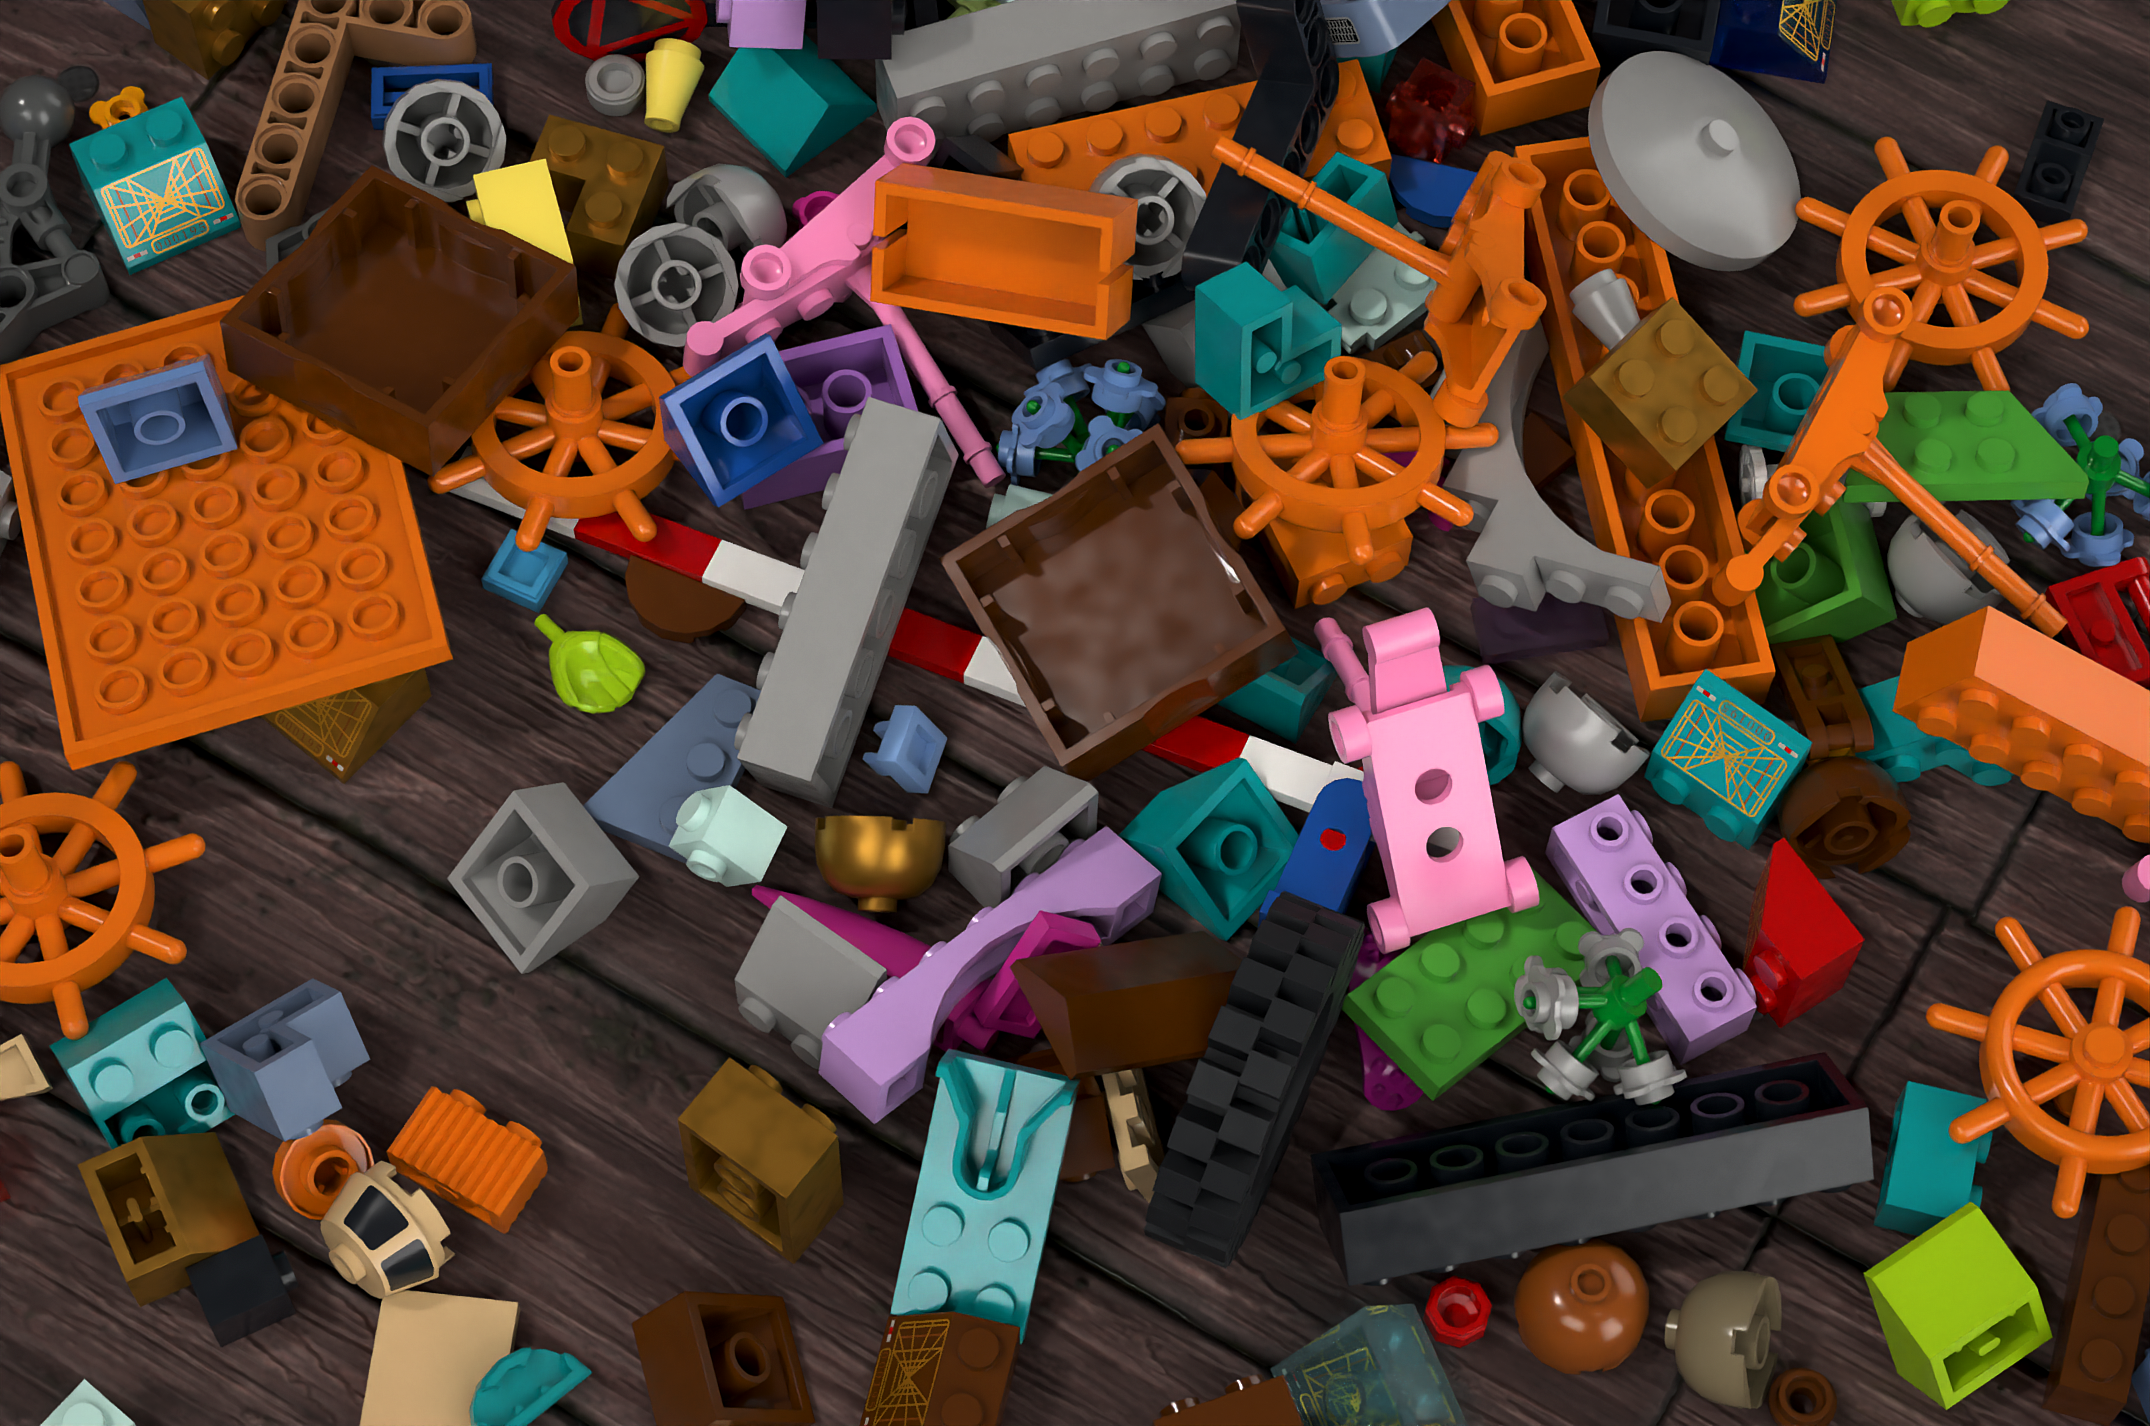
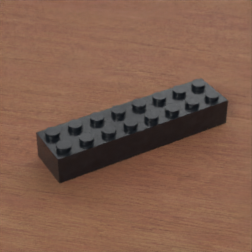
M1822 1052L1682 1080L1672 1084L1674 1094L1662 1099L1656 1105L1652 1103L1637 1105L1634 1098L1625 1099L1624 1094H1612L1593 1098L1592 1101L1571 1102L1311 1154L1319 1226L1348 1286L1358 1284L1380 1286L1391 1282L1397 1276L1422 1271L1433 1273L1452 1271L1458 1268L1461 1263L1491 1257L1496 1259H1513L1523 1255L1530 1249L1555 1244L1577 1246L1588 1242L1594 1236L1619 1231L1630 1233L1645 1232L1656 1227L1658 1223L1683 1218L1710 1219L1718 1216L1723 1210L1752 1204L1757 1206H1774L1784 1202L1787 1197L1816 1191L1838 1193L1847 1190L1852 1184L1874 1180L1868 1106L1827 1053Z

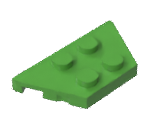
M2009 390L1885 392L1884 395L1889 409L1883 420L1878 422L1879 430L1876 437L1900 466L1938 501L2085 498L2089 484L2088 475ZM1850 468L1844 483L1847 489L1842 494L1843 503L1901 502L1884 485Z

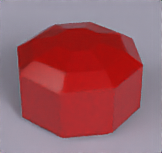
M1452 1276L1431 1288L1423 1320L1435 1341L1462 1348L1483 1337L1492 1304L1480 1283Z

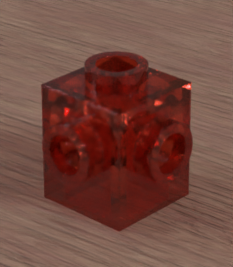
M1422 57L1407 82L1401 80L1388 100L1385 110L1387 114L1391 115L1388 140L1397 144L1404 153L1411 157L1425 158L1432 163L1442 164L1453 147L1461 150L1465 146L1473 132L1477 118L1470 115L1476 83Z

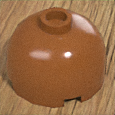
M1592 1237L1588 1242L1577 1246H1563L1559 1244L1547 1246L1527 1264L1514 1294L1515 1316L1519 1324L1518 1331L1522 1342L1540 1362L1565 1374L1580 1375L1582 1371L1594 1372L1603 1369L1602 1372L1616 1368L1636 1350L1649 1321V1288L1640 1266L1623 1248L1600 1237Z

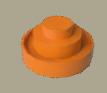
M323 1119V1125L316 1132L304 1138L283 1141L275 1154L272 1174L276 1191L286 1205L309 1219L322 1220L350 1175L355 1172L363 1174L374 1166L371 1148L361 1134L337 1120Z

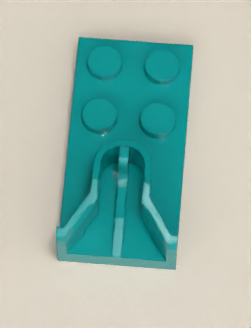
M948 1049L939 1061L935 1075L940 1077L890 1314L900 1316L952 1311L1020 1327V1344L1022 1345L1026 1335L1080 1079L1069 1080L1068 1076Z

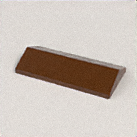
M1205 931L1016 959L1010 966V969L1069 1080H1076L1203 1057L1208 1048V1036L1221 1005L1225 1007L1227 1004L1230 986L1242 959Z

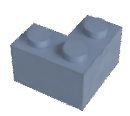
M314 978L200 1043L229 1110L284 1142L289 1139L295 1140L311 1135L323 1125L324 1118L340 1110L342 1106L334 1088L345 1083L351 1077L352 1070L370 1060L342 993Z

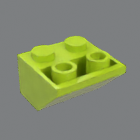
M1971 1201L1864 1272L1897 1374L1946 1410L2053 1338L2037 1286L1981 1209Z

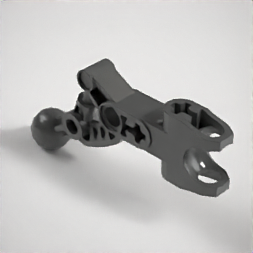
M39 74L19 77L4 89L0 98V127L5 135L14 142L12 165L0 173V365L16 361L42 330L85 311L100 308L106 303L110 293L97 257L86 250H78L69 238L72 227L58 209L47 179L51 148H55L69 137L75 123L74 100L67 89L54 78ZM16 229L27 230L38 247L42 250H50L55 258L20 266L13 265L12 247ZM23 300L16 306L4 308L9 302Z

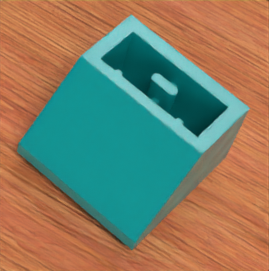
M167 978L89 1022L88 1033L83 1038L70 1040L64 1037L50 1045L52 1052L111 1150L144 1136L205 1133L235 1115L229 1110L224 1095L200 1046V1043L205 1041L206 1037L187 1003Z

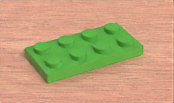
M1532 867L1531 869L1539 891L1540 900L1538 906L1513 914L1505 907L1432 930L1350 992L1344 1000L1342 1010L1432 1101L1528 1027L1524 1017L1518 1013L1514 999V989L1517 979L1521 975H1525L1524 964L1529 956H1540L1545 968L1564 969L1568 976L1572 978L1576 987L1581 985L1579 976L1585 968L1584 956L1579 952L1578 942L1585 933L1596 930Z

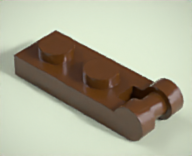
M1827 634L1769 644L1776 670L1775 678L1799 733L1813 742L1807 760L1829 758V751L1851 748L1852 753L1874 750V735L1869 715L1832 635Z

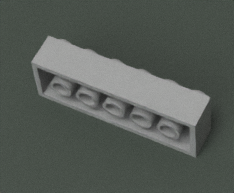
M1015 0L904 31V35H893L892 60L875 59L877 107L886 131H888L893 122L904 117H915L928 123L935 135V145L931 158L933 159L946 137L980 135L990 143L1003 134L1020 129L1048 126L1055 123L1059 118L1084 111H1103L1116 102L1141 95L1156 96L1166 92L1172 86L1197 79H1216L1227 71L1237 68L1241 22L1237 12L1236 0Z
M872 397L867 398L862 415L855 413L848 423L843 443L844 450L848 451L841 473H832L827 481L822 498V509L827 510L819 533L811 532L804 544L800 559V567L805 570L797 593L789 592L783 602L778 621L779 629L783 630L776 652H768L762 660L756 681L757 689L761 690L753 714L746 712L742 717L734 742L735 749L739 750L737 759L761 786L829 808L833 807L959 455L941 418Z

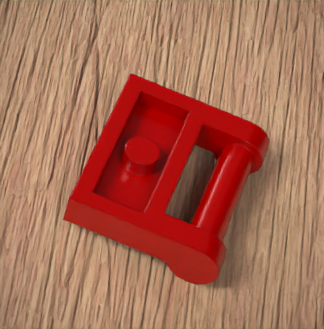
M2145 557L2132 558L2116 565L2048 586L2044 594L2047 597L2045 600L2068 621L2060 630L2068 648L2144 688L2150 687V654L2117 592H2128L2150 635V565Z

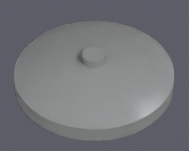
M1650 51L1628 58L1599 85L1593 95L1588 113L1589 141L1596 166L1602 180L1619 207L1652 241L1671 254L1691 264L1717 271H1741L1762 263L1790 238L1798 221L1795 206L1801 199L1796 167L1791 153L1773 121L1755 99L1739 84L1711 65H1706L1686 55L1667 51Z

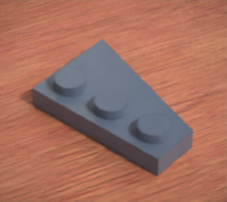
M716 674L583 807L603 831L686 864L688 860L669 847L679 826L676 823L678 811L687 798L694 794L695 791L727 785L736 789L746 769L737 759L739 750H736L734 747L736 732L746 712L753 714L761 690Z

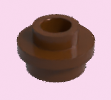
M1793 1368L1780 1374L1772 1384L1768 1394V1408L1778 1426H1828L1836 1413L1837 1396L1832 1384L1821 1373L1809 1368ZM1795 1394L1805 1395L1812 1402L1813 1411L1805 1414L1795 1411L1790 1404V1397Z

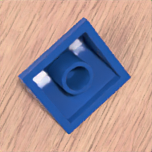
M766 333L659 397L664 440L712 504L718 508L824 444L771 335Z

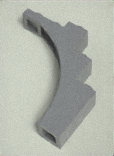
M1539 317L1533 328L1520 331L1485 390L1489 402L1477 423L1489 422L1494 424L1499 431L1498 441L1491 447L1445 450L1444 454L1449 458L1457 460L1442 486L1444 490L1472 506L1474 517L1464 527L1481 533L1466 560L1478 594L1486 601L1498 607L1509 608L1513 605L1536 612L1545 593L1550 592L1556 598L1568 603L1583 601L1608 608L1611 612L1623 618L1635 619L1641 617L1661 623L1672 603L1661 567L1602 551L1577 535L1542 500L1526 474L1523 457V428L1526 406L1533 382L1550 349ZM1443 369L1429 394L1432 399H1434L1435 394L1446 378L1445 369Z

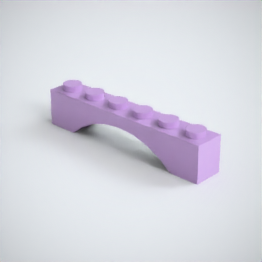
M1107 826L1103 827L1086 841L1082 838L1075 840L1063 851L1055 864L1041 874L1033 872L1026 876L1015 888L1012 896L996 908L988 906L980 910L971 919L966 930L950 942L940 941L934 944L921 958L919 965L901 978L893 976L883 982L875 991L871 1000L853 1014L844 1012L837 1016L827 1026L822 1035L823 1045L819 1074L873 1124L877 1123L923 1088L927 1059L938 1030L955 1005L980 982L999 971L1040 910L1091 923L1099 935L1103 946H1107L1153 912L1162 873Z

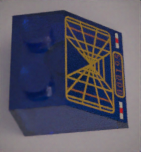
M1720 0L1709 65L1825 84L1837 0Z

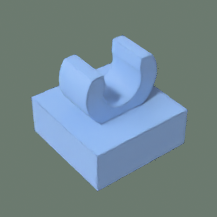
M895 705L890 720L879 722L874 726L873 731L882 739L878 753H865L863 760L877 774L891 776L907 793H928L948 738L917 706Z

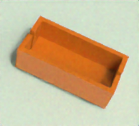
M902 163L875 181L873 236L886 237L906 222L907 230L898 229L872 247L870 302L1107 340L1130 320L1134 266L1123 263L1135 254L1138 199Z

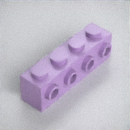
M1617 794L1552 827L1545 854L1585 917L1601 935L1619 934L1625 928H1633L1642 935L1644 946L1639 951L1640 965L1643 968L1650 967L1655 970L1662 980V989L1646 1000V1012L1680 1065L1747 1031L1757 1008L1755 1004L1757 1001L1756 993L1746 974L1739 968L1733 970L1721 952V939L1713 923L1705 915L1698 916L1687 900L1686 885L1677 868L1670 862L1664 864L1652 846V833L1644 817L1636 810L1630 812L1620 795Z

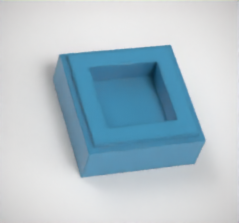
M511 529L481 578L483 589L539 613L568 564L567 553L543 542H540L536 550L524 552L515 543L517 531Z

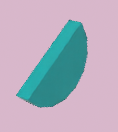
M531 1347L521 1348L499 1359L476 1385L469 1409L471 1426H527L593 1372L576 1357L566 1352L559 1354L547 1349L531 1350Z

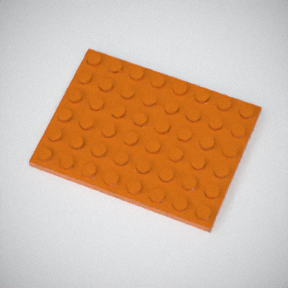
M244 296L0 365V414L64 754L72 771L453 660L403 461L228 371L220 320ZM209 354L226 394L238 449L115 484L79 407L77 397L87 388L171 365L181 360Z

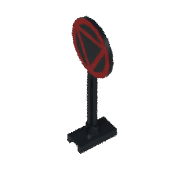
M556 0L551 9L556 38L571 52L594 61L607 55L619 54L628 56L636 62H646V54L653 50L655 41L659 39L673 38L692 43L700 37L703 29L706 27L727 28V23L716 22V3H707L705 0ZM937 0L905 1L904 31L939 22ZM806 2L804 29H817L816 2Z

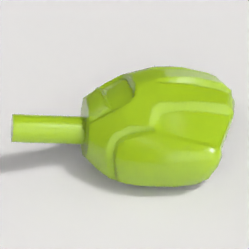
M541 614L536 618L535 626L553 642L549 649L551 676L559 697L567 706L575 707L579 711L586 713H606L614 711L615 708L622 707L632 699L637 687L645 676V665L640 655L619 638L599 630L567 631L565 633L546 614Z

